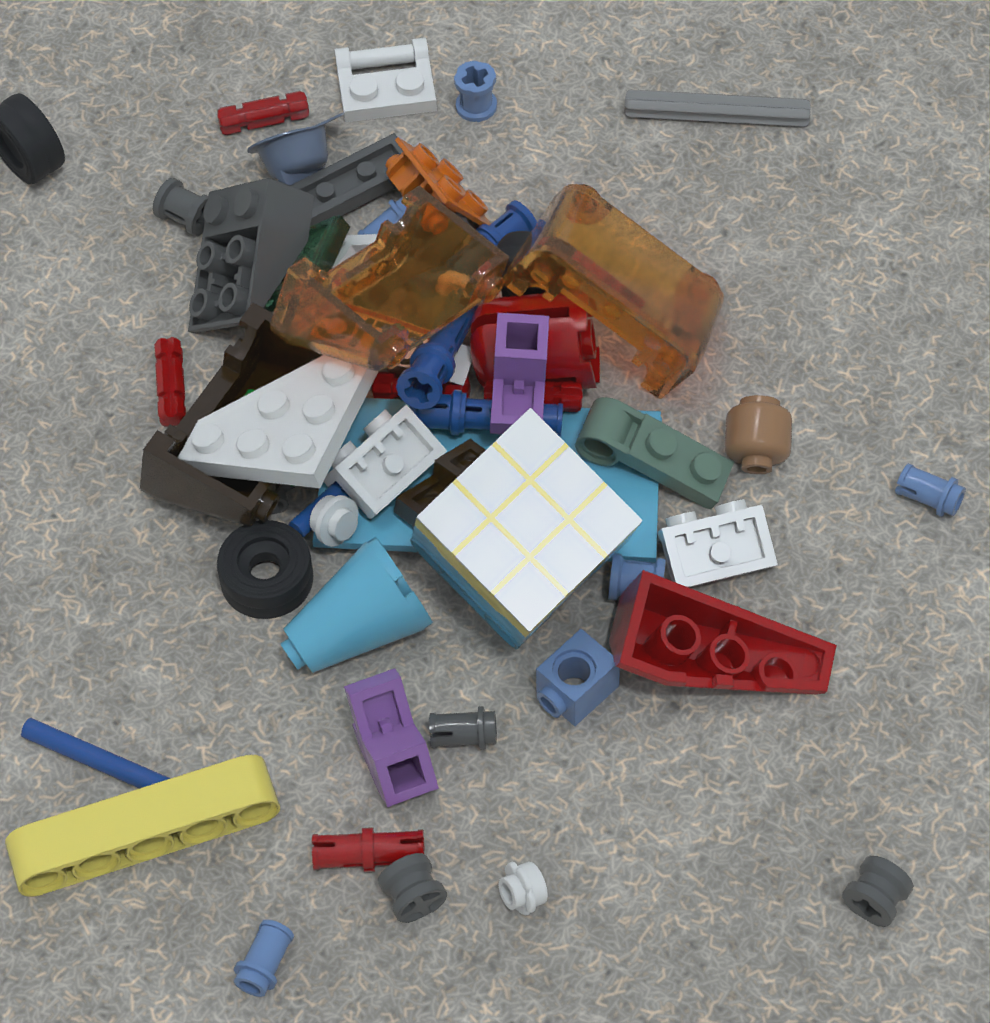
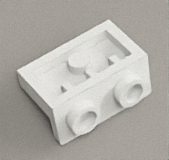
M407 404L393 417L385 409L363 429L369 438L358 448L351 441L346 443L339 450L332 464L334 469L327 474L324 480L328 487L336 481L370 520L435 462V459L447 452L445 447Z
M745 499L716 506V516L697 520L696 512L692 511L666 518L667 527L657 532V544L662 543L671 581L689 588L778 565L763 506L761 504L747 508Z

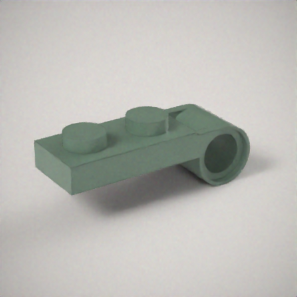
M601 397L593 402L575 443L577 452L591 463L601 466H612L620 461L710 510L719 502L734 464L728 458L650 415L643 414L617 399Z

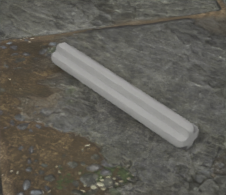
M634 89L628 90L625 96V114L629 118L806 127L810 121L811 105L807 99Z

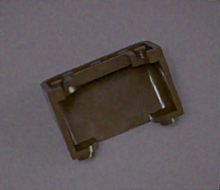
M255 303L250 305L239 321V326L245 329L244 338H239L234 346L229 345L224 351L223 365L177 427L170 424L164 433L157 430L143 448L140 490L159 501L246 526H252L258 519L265 523L270 518L279 502L280 495L277 493L283 484L209 476L179 459L178 456L197 421L242 398L249 389L257 390L326 353L344 354Z

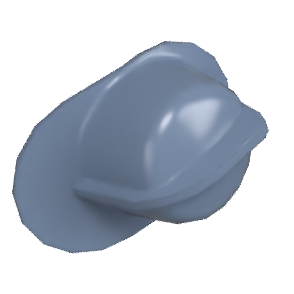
M340 113L315 126L295 129L266 138L248 147L247 152L251 154L258 153L270 176L290 186L325 168L328 160L325 125L343 116L345 113Z

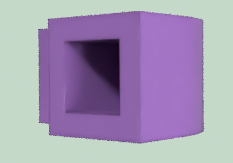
M512 313L497 314L490 433L503 434L529 408L543 420L549 316Z
M394 668L344 686L354 720L352 726L360 750L375 786L386 806L390 807L439 789L427 744L413 722L402 679L397 670Z

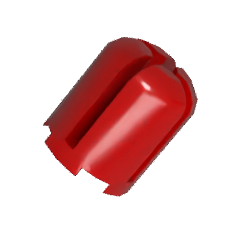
M591 290L489 298L478 306L471 321L470 351L475 375L483 389L486 381L494 379L498 313L549 316L545 382H554V386H561V382H577L582 385L583 390L597 388L596 383H600V347L596 346L593 320L587 319V317H596Z

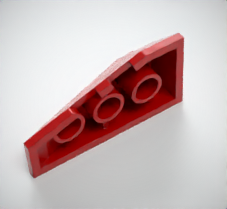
M642 570L620 595L609 638L616 667L665 686L814 695L825 694L828 690L837 647L833 643L645 570Z

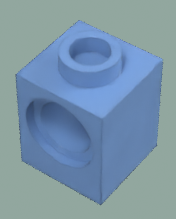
M582 629L577 631L536 668V696L540 705L551 716L559 718L562 715L574 726L580 723L620 685V668L615 666L613 655ZM569 678H580L585 682L579 685H569L563 681Z

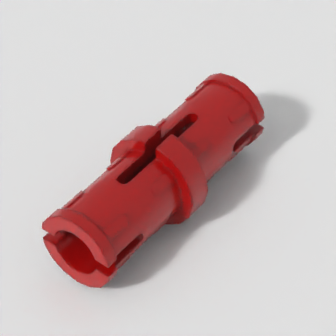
M368 827L362 828V833L312 834V845H314L312 847L313 870L363 867L364 872H375V866H389L404 856L414 853L424 854L425 851L423 829L418 831L374 833V828Z

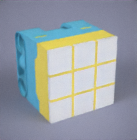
M529 408L416 517L410 542L426 562L511 647L518 649L552 616L556 609L629 541L643 520Z

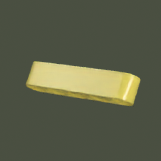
M245 755L15 829L6 837L5 845L18 891L28 897L40 896L268 822L280 812V804L264 759L258 755Z

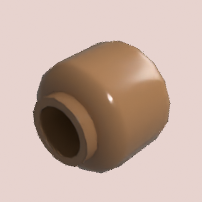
M752 395L742 398L740 404L732 407L726 416L725 452L729 459L742 464V471L750 474L772 472V466L785 462L791 454L793 420L790 412L780 406V401L774 397Z

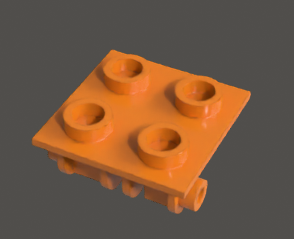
M399 137L395 139L403 152L391 156L386 161V175L398 191L401 192L403 198L408 201L410 207L419 216L427 229L435 230L438 233L444 231L451 225L452 220L450 218L456 212L478 225L491 224L484 215L489 210L488 207L474 192L469 189L467 191L463 189L459 183L464 178L452 163L445 158L439 162L435 155L421 143L413 147Z

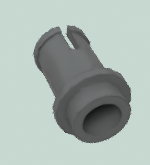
M478 706V712L430 713L429 732L432 733V736H430L431 748L479 744L480 750L486 749V744H496L497 727L495 711H485L484 706Z

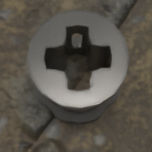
M169 178L160 186L153 201V214L162 220L170 218L186 226L187 232L200 236L204 229L205 219L203 212L208 196L205 194L199 196L185 189L180 180Z

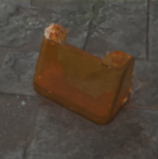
M568 184L554 196L500 280V283L519 297L529 287L545 289L542 296L549 302L561 292L638 349L631 362L637 367L644 364L647 370V374L640 386L658 399H662L694 373L705 354L724 301V294L718 282L712 276L702 273L603 199L594 188L585 184Z
M418 186L403 196L401 203L407 208L397 223L393 224L389 220L381 223L375 242L328 272L314 265L306 257L288 267L271 319L270 329L286 344L374 371H380L386 367L393 369L402 362L410 350L481 301L485 303L491 302L504 286L505 279L501 276L509 256L421 186Z

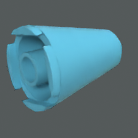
M374 537L365 542L283 628L288 639L280 644L297 670L307 664L312 673L423 631L433 621L379 540Z

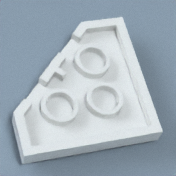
M333 353L324 354L198 420L178 458L209 476L321 488L379 372L373 357Z

